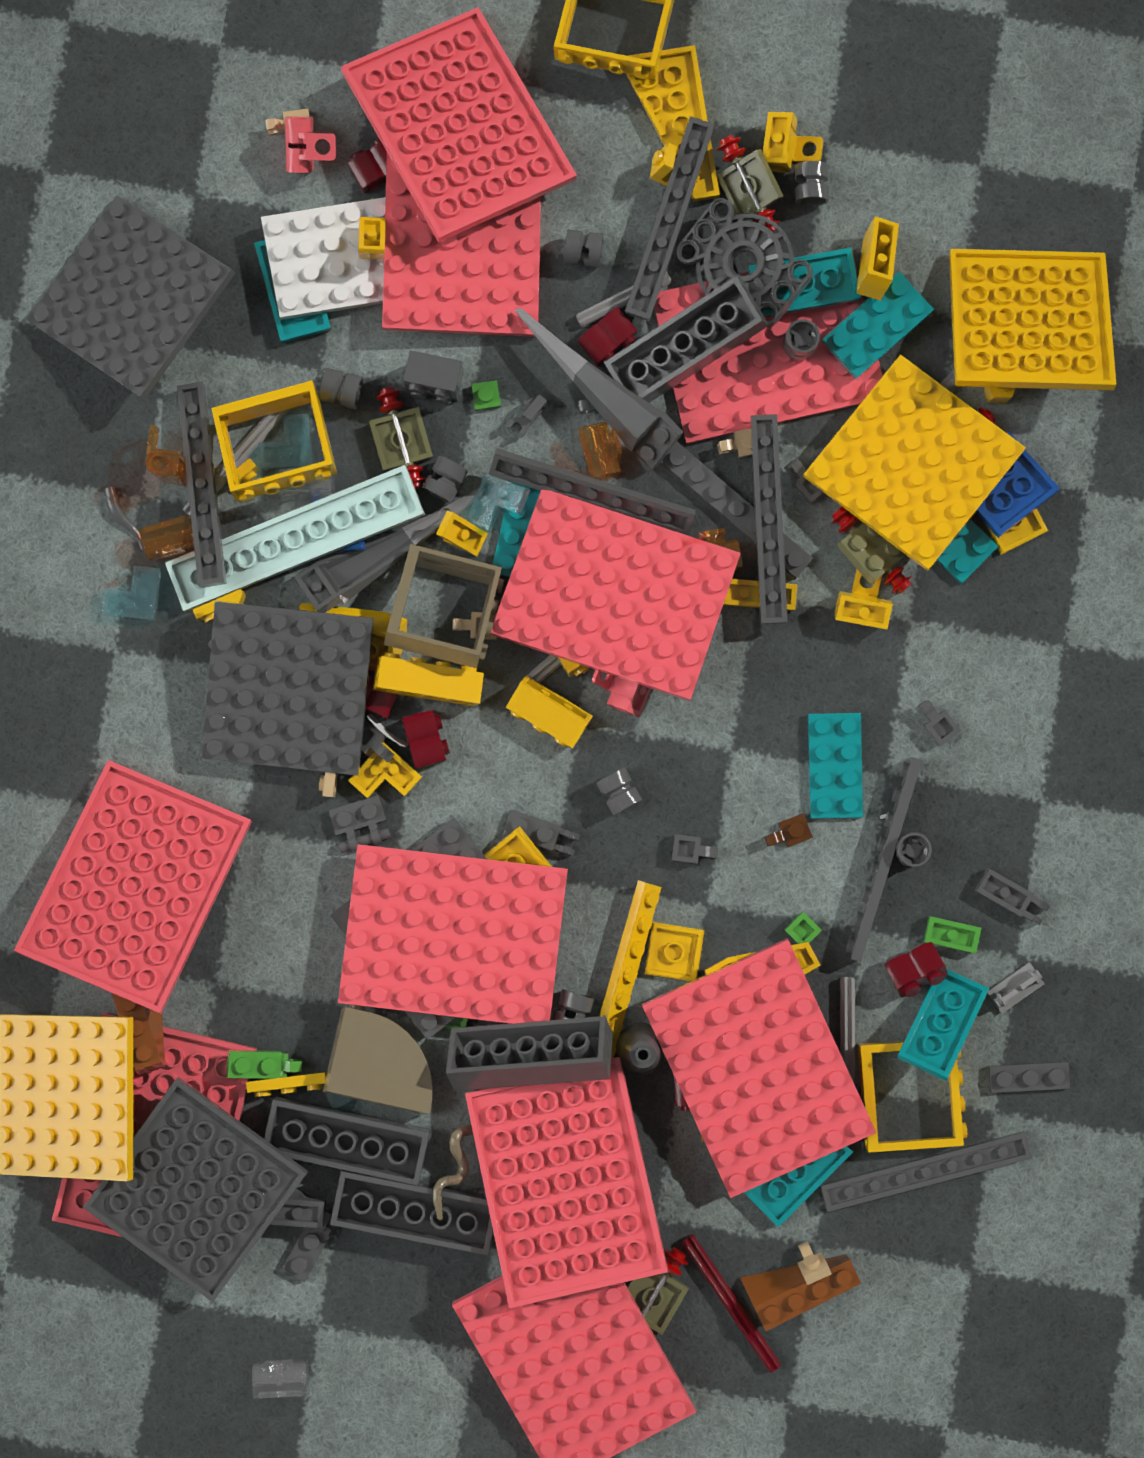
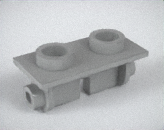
M1028 962L991 988L987 994L1002 1014L1044 985L1043 977Z

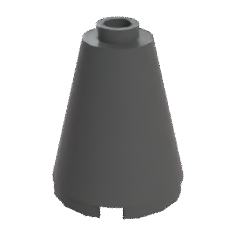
M635 1023L626 1027L620 1033L616 1043L615 1054L616 1058H621L624 1070L633 1075L645 1076L654 1073L663 1065L666 1057L650 1024ZM640 1050H646L648 1052L646 1056L638 1057V1052Z

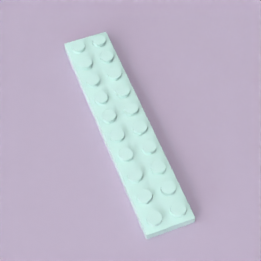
M403 465L222 539L227 584L204 588L198 586L195 551L168 561L165 564L183 611L187 612L236 590L244 589L421 517L425 513L408 469Z

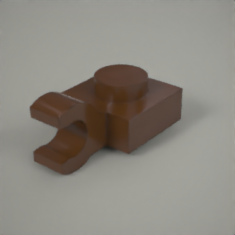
M803 813L779 822L780 831L764 837L767 846H772L785 840L787 847L813 838Z

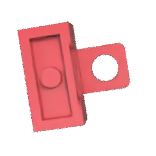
M285 117L286 172L308 173L314 170V160H335L336 136L332 133H312L313 117ZM319 139H325L329 142L330 151L327 154L322 155L316 151L315 144Z
M595 670L592 682L611 692L607 705L640 718L652 688L607 674L605 679L601 680L602 672Z

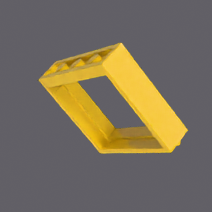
M566 0L554 43L555 60H559L564 64L575 63L584 65L589 69H605L614 74L625 73L635 75L640 79H655L674 0H642L664 5L650 60L567 44L578 0Z
M312 380L211 408L230 492L236 502L251 501L256 496L264 494L273 495L285 488H298L304 486L307 482L315 480L324 481L333 475H337L318 392ZM311 403L325 461L240 484L227 426Z
M905 1040L857 1044L862 1102L876 1131L875 1134L865 1138V1149L868 1152L964 1146V1139L967 1138V1126L965 1122L962 1123L961 1112H965L964 1096H960L959 1088L960 1085H963V1073L961 1069L958 1070L957 1060L949 1075L953 1137L878 1142L872 1053L900 1051ZM961 1051L957 1059H961Z

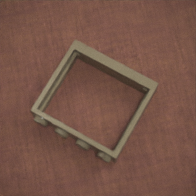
M410 544L384 645L477 668L479 659H485L488 644L483 642L485 637L490 638L494 622H490L489 618L490 614L495 615L499 600L494 599L495 593L501 594L504 580L499 579L502 567ZM416 567L489 585L473 649L399 631Z

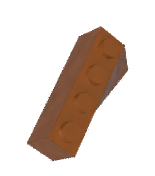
M112 994L118 1017H133V1065L135 1071L140 1076L165 1067L163 1013L159 1014Z
M843 1254L825 1258L832 1274L807 1285L798 1265L740 1277L765 1331L862 1284L848 1256Z

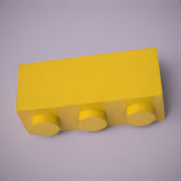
M876 216L873 218L863 236L857 294L881 301L893 280L898 223Z
M527 675L520 682L506 706L516 718L529 721L537 731L550 734L555 737L557 743L564 747L569 746L572 749L593 717Z

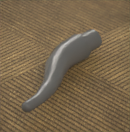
M115 487L105 488L106 503L110 513L120 525L132 533L138 541L140 549L144 551L143 538L136 526L124 514Z

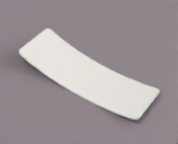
M373 713L367 715L373 725L389 739L403 747L409 745V743L396 737L381 725Z

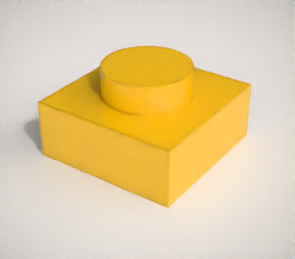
M250 458L237 468L240 484L253 481L258 476L256 473L260 469Z

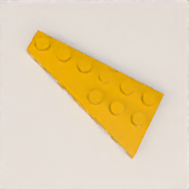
M695 45L662 50L655 79H640L635 75L626 74L663 145L671 143L677 146L675 160L690 116L708 122ZM652 52L629 56L650 60ZM711 139L691 196L694 202L720 197Z

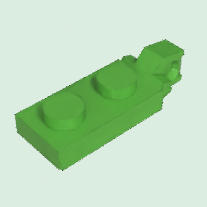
M228 1050L227 1078L275 1079L287 1077V1072L302 1071V1061L300 1059H288V1053H282L281 1051Z

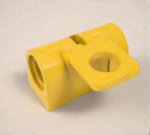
M768 112L763 154L772 172L788 173L791 171L792 162L821 161L824 142L822 137L797 136V118L793 112ZM807 143H814L816 145V152L812 156H805L802 152L803 147Z
M856 569L852 592L839 591L835 608V619L888 629L893 603L891 600L877 598L882 575L874 582L872 587L865 588L860 584L862 574Z

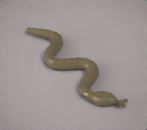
M472 1125L458 1127L452 1133L449 1140L450 1151L458 1162L459 1170L456 1175L440 1178L434 1185L433 1202L438 1220L443 1218L442 1189L446 1186H455L464 1182L469 1174L470 1165L466 1155L460 1148V1140L463 1136L473 1135Z

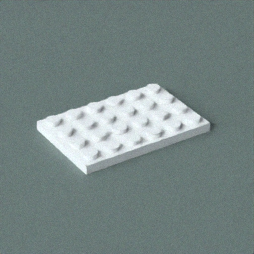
M386 197L261 217L280 320L383 303L384 259H359L358 246L359 217L385 218Z

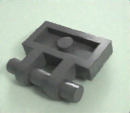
M379 795L328 810L335 834H347L348 840L338 843L341 853L349 850L352 852L357 851L358 844L369 845L374 843V845L382 843V840L391 838L389 828L379 830L377 823L386 820ZM369 826V834L356 837L354 830Z

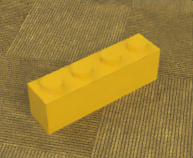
M385 653L384 656L376 660L372 690L474 707L480 704L484 673L476 672L477 668L461 666V669L451 668V663L438 661L436 665L426 663V659L411 657L410 660L400 659L399 654Z

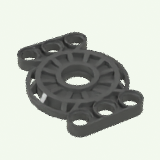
M718 198L710 204L680 242L676 251L677 257L687 266L696 264L698 281L706 295L735 276L740 278L746 285L760 311L764 308H772L774 310L773 318L767 321L768 327H772L781 319L813 277L812 267L805 260L798 259L794 261L792 244L786 233L775 222L756 214H739L734 216L735 211L731 203L727 199ZM720 205H726L729 209L728 214L723 218H718L715 215V210ZM754 219V220H758L759 222L756 223V222L745 221V220ZM766 224L774 227L779 233L774 234L769 228L765 227ZM710 226L712 234L706 239L700 238V228ZM783 238L787 244L789 253H784L783 247L780 243V241ZM688 246H693L696 250L692 259H684L682 255L683 250ZM742 252H751L757 258L755 271L746 276L737 274L733 268L735 257ZM799 266H805L808 270L806 277L803 279H796L793 275L794 270ZM702 273H705L706 279L709 282L708 287L704 284ZM782 287H788L791 290V294L786 300H779L777 298V292Z

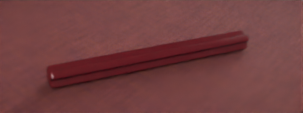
M693 1234L688 1235L682 1240L683 1246L770 1373L776 1371L781 1366L779 1360Z

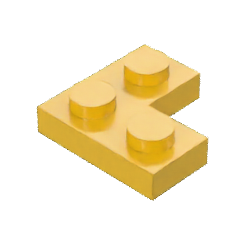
M383 742L382 744L394 754L392 759L387 763L377 753L373 752L360 767L359 775H353L348 780L365 797L369 798L385 779L402 795L406 796L420 781L422 776Z

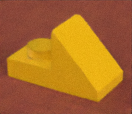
M359 217V259L383 260L385 258V218Z
M450 511L446 512L436 533L443 538L444 542L474 556H478L488 535L487 532Z
M236 590L193 609L194 615L200 622L203 620L205 623L213 622L215 601L243 604L246 595L243 590Z

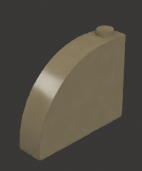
M350 1004L349 1008H342L323 1092L423 1115L430 1114L433 1089L432 1078L426 1058L416 1041L401 1026L383 1016L366 1012L364 1006Z

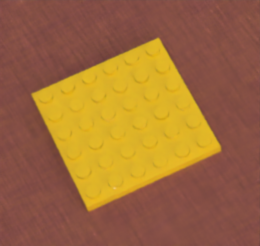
M950 249L949 270L955 386L1079 390L1115 389L1116 373L1105 253Z
M900 355L807 469L803 477L925 570L929 571L1025 451L1026 447Z
M0 1014V1174L114 1181L133 1180V1017Z

